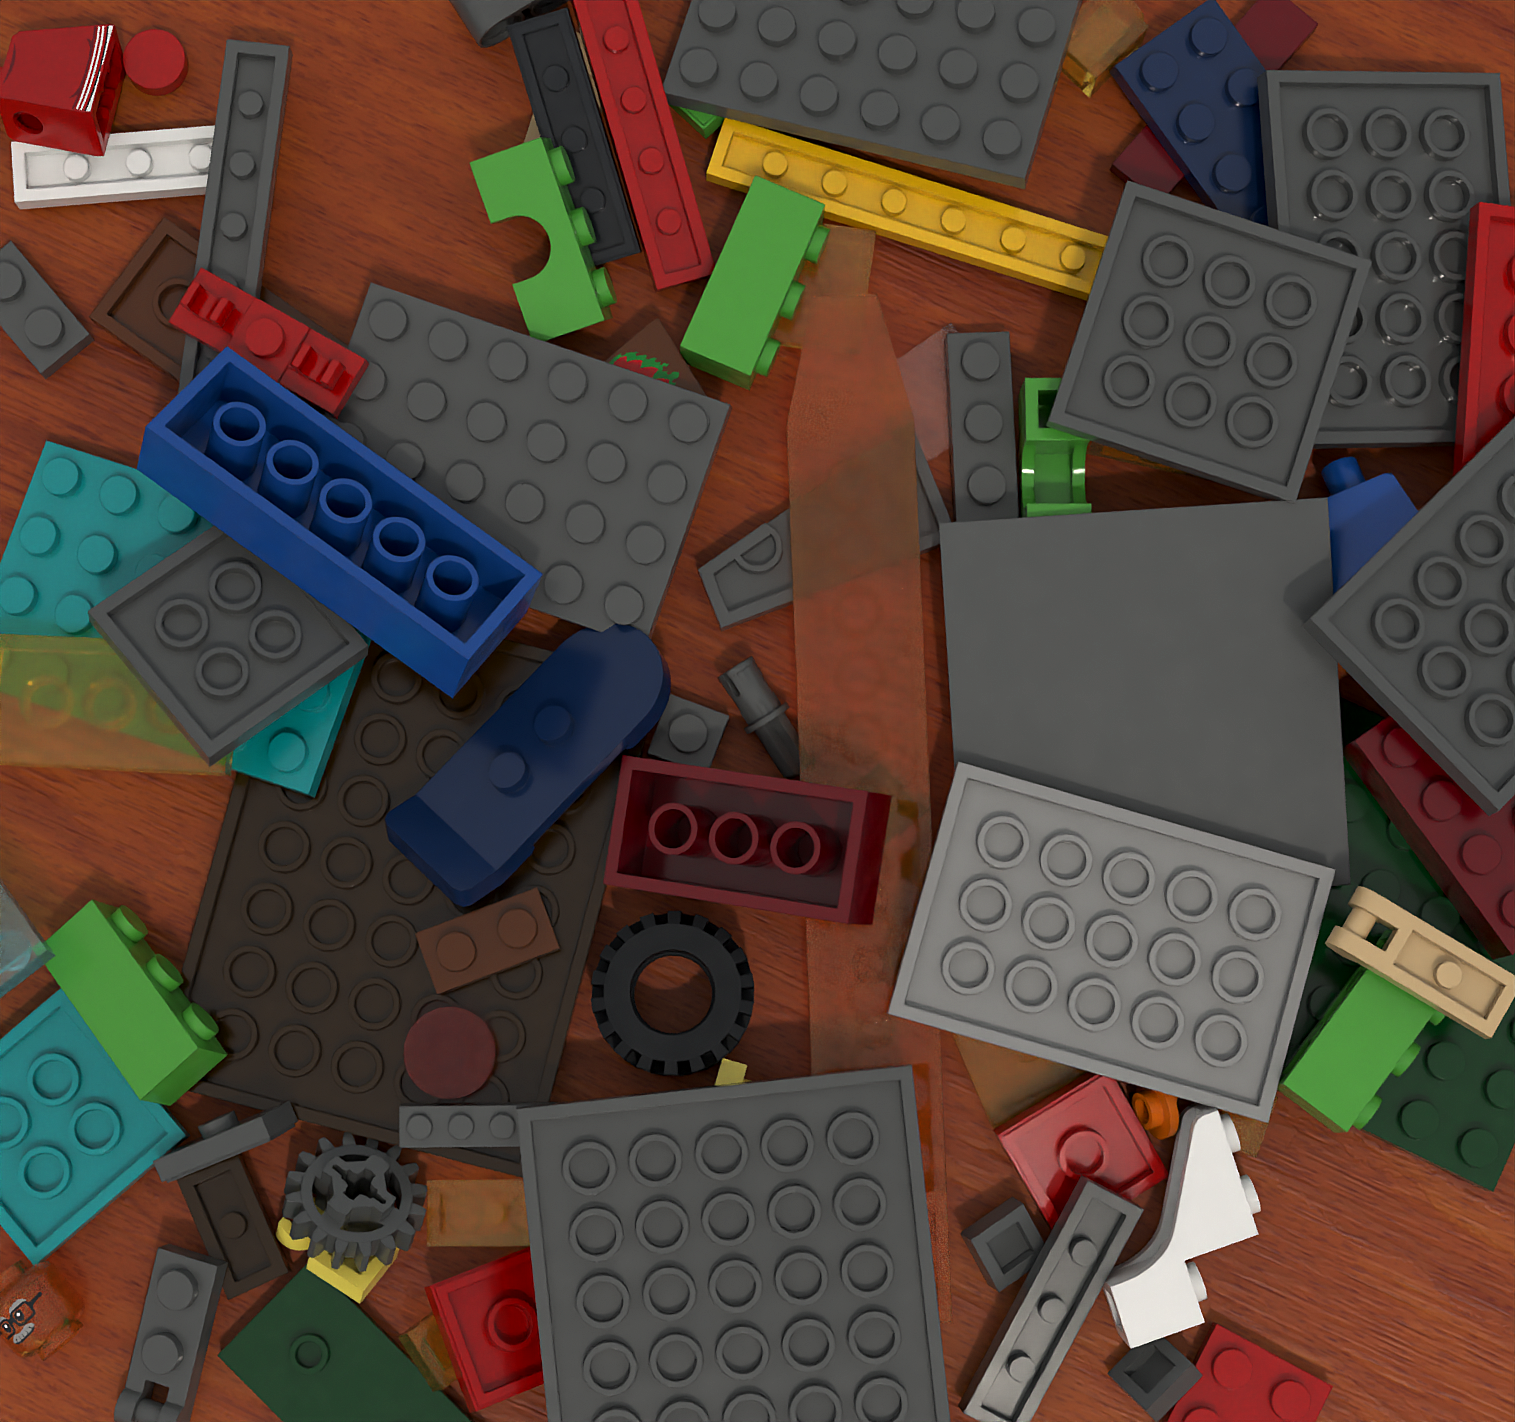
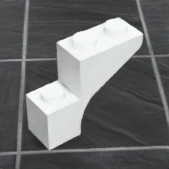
M1194 1103L1187 1106L1181 1112L1161 1218L1156 1232L1147 1245L1135 1256L1113 1267L1103 1285L1117 1333L1130 1349L1205 1323L1198 1302L1207 1299L1206 1288L1195 1262L1186 1264L1185 1260L1259 1235L1252 1215L1261 1211L1258 1195L1250 1177L1247 1174L1239 1175L1232 1154L1241 1150L1237 1131L1228 1113L1220 1115L1219 1111L1214 1107Z

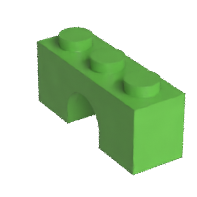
M539 137L470 162L491 224L504 223L521 216H526L540 223L549 236L551 252L544 269L532 278L512 284L530 337L546 342L612 319L613 316L609 305L617 303L616 293L606 268L596 269L588 245L596 243V237L586 209L584 207L575 209L567 185L575 182V176L564 147L554 148L551 138Z
M1025 378L1018 394L1020 518L1092 513L1091 503H1086L1085 460L1090 440L1046 426L1061 378Z

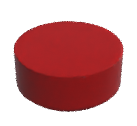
M160 29L142 31L128 42L123 53V66L132 84L145 94L153 96L169 94L179 88L187 76L189 66L187 55L179 40L167 31Z

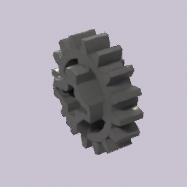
M344 1132L341 1146L334 1147L329 1140L323 1137L318 1140L315 1156L305 1151L298 1155L295 1171H289L287 1175L282 1215L283 1217L293 1219L290 1230L292 1240L305 1237L311 1239L307 1252L309 1257L314 1258L324 1250L332 1253L331 1268L339 1269L345 1257L354 1258L359 1272L366 1271L370 1256L376 1255L379 1261L387 1266L392 1263L396 1247L404 1251H408L412 1247L415 1233L421 1230L427 1210L423 1208L427 1195V1185L415 1184L419 1171L417 1163L403 1166L398 1163L402 1150L398 1145L384 1153L377 1149L378 1140L368 1138L365 1146L356 1145L352 1133ZM387 1187L390 1189V1191L392 1192V1194H390V1193L387 1191ZM312 1193L316 1195L315 1204L313 1201ZM316 1206L324 1211L322 1215L318 1212Z

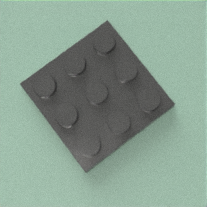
M212 526L88 610L89 622L209 767L368 656V644L351 624L216 526Z

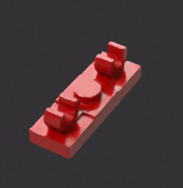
M202 267L190 283L179 305L168 321L173 328L218 353L228 346L298 398L336 419L369 366L365 358Z

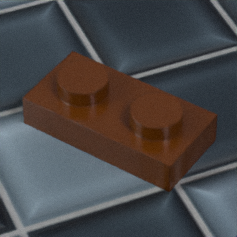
M537 887L415 933L436 993L439 996L561 950Z

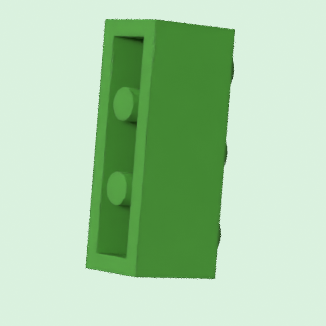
M755 175L680 344V354L688 365L749 391L757 373L768 377L782 343L773 339L775 331L782 317L793 320L806 289V285L797 282L806 261L814 264L818 263L831 232L830 228L822 225L825 204Z
M91 900L37 948L35 952L138 1098L142 1101L171 1106L228 1055L215 1038V1035L219 1032L218 1026L201 1006L189 1002L179 988L183 983L181 974L167 958L153 952L144 939L148 934L145 924L130 908L124 905L118 908Z
M1385 930L1375 943V946L1382 949L1392 930ZM1359 965L1283 1068L1277 1090L1334 1133L1348 1132L1352 1125L1360 1130L1369 1122L1381 1105L1383 1099L1376 1092L1391 1073L1398 1078L1418 1055L1421 1046L1414 1042V1040L1427 1022L1430 1021L1432 1024L1437 1025L1444 1019L1445 1015L1362 965Z

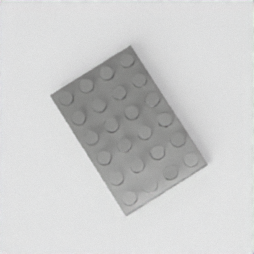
M958 761L886 1014L1268 1123L1336 869Z

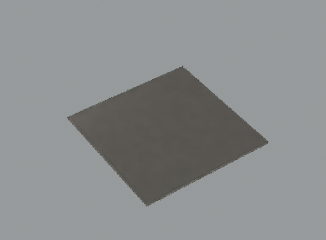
M1328 497L1297 499L1295 504L1281 500L939 523L954 770L959 761L1336 869L1331 886L1351 885L1338 662L1302 626L1333 595Z

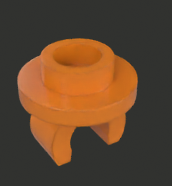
M1139 1086L1136 1087V1093L1132 1097V1110L1143 1129L1148 1130L1151 1135L1160 1140L1176 1134L1180 1114L1187 1105L1177 1107L1178 1097Z

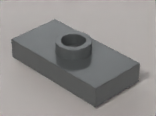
M290 1101L240 1121L233 1110L199 1125L198 1129L202 1137L175 1148L154 1160L153 1163L161 1182L167 1181L169 1183L267 1143L295 1127L298 1119Z

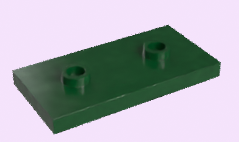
M307 1264L217 1355L283 1422H475L355 1300L307 1270Z

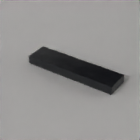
M563 8L507 26L540 137L551 138L554 148L563 146L571 162L575 182L567 186L575 209L584 207L591 220L596 243L590 244L588 247L595 266L641 253V246L569 8Z

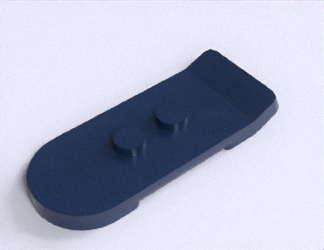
M614 624L603 632L584 628L567 638L414 796L388 812L385 817V825L389 841L454 904L465 907L483 898L502 885L533 853L534 844L625 749L628 750L635 747L658 722L667 706L671 691V675L664 656L646 634L629 625Z

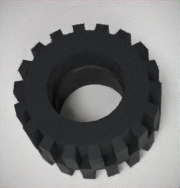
M667 911L666 914L660 915L651 913L640 917V921L631 926L626 925L616 933V938L609 945L606 944L599 956L600 961L596 970L593 971L591 981L592 1011L604 1039L626 1062L655 1075L679 1077L693 1075V1073L707 1070L718 1064L722 1058L730 1054L738 1045L743 1034L746 1032L754 1005L753 974L750 971L748 959L742 948H739L732 939V935L723 927H717L709 922L708 918L698 914L692 916L682 914V911ZM680 956L692 960L704 970L711 984L712 1000L706 1016L695 1027L684 1032L666 1033L654 1029L643 1020L635 1004L634 992L640 974L650 963L662 957Z

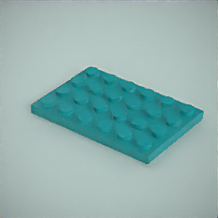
M46 440L0 562V693L203 760L89 622L88 610L214 525L137 469ZM353 627L368 644L369 648L371 639ZM365 658L216 762L215 765L315 798Z

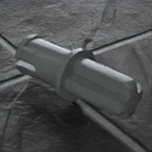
M752 656L717 677L748 724L744 728L747 734L753 731L756 733L784 778L793 779L811 768L814 764V758L784 713L790 706L787 702L781 704L774 691L771 690Z

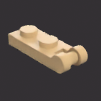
M1358 886L1348 902L1352 911L1342 927L1335 926L1325 944L1339 955L1362 965L1482 1038H1492L1515 997V975L1376 892ZM1375 922L1381 923L1392 930L1382 949L1366 940Z

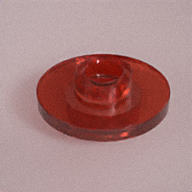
M443 1007L424 1014L414 1023L406 1037L403 1056L410 1078L422 1091L438 1098L456 1099L475 1092L486 1082L494 1067L496 1048L492 1033L481 1018L462 1008Z

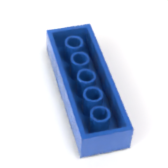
M228 346L145 427L137 465L138 471L452 699L526 614L543 576L540 571Z

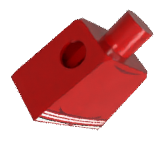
M103 24L19 31L12 36L4 66H0V115L8 137L21 143L92 156L105 155L126 75L123 66V53L115 25Z

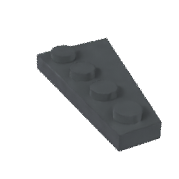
M911 421L895 431L889 439L869 453L865 452L845 466L843 471L816 490L814 488L793 503V506L773 520L762 524L698 569V575L721 632L940 548L939 523L951 522V519Z

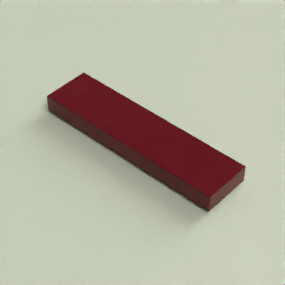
M1257 0L1235 25V28L1265 70H1281L1315 32L1318 23L1290 0ZM1148 125L1142 129L1118 156L1110 168V171L1125 184L1128 180L1171 194L1185 178L1182 171L1165 151Z

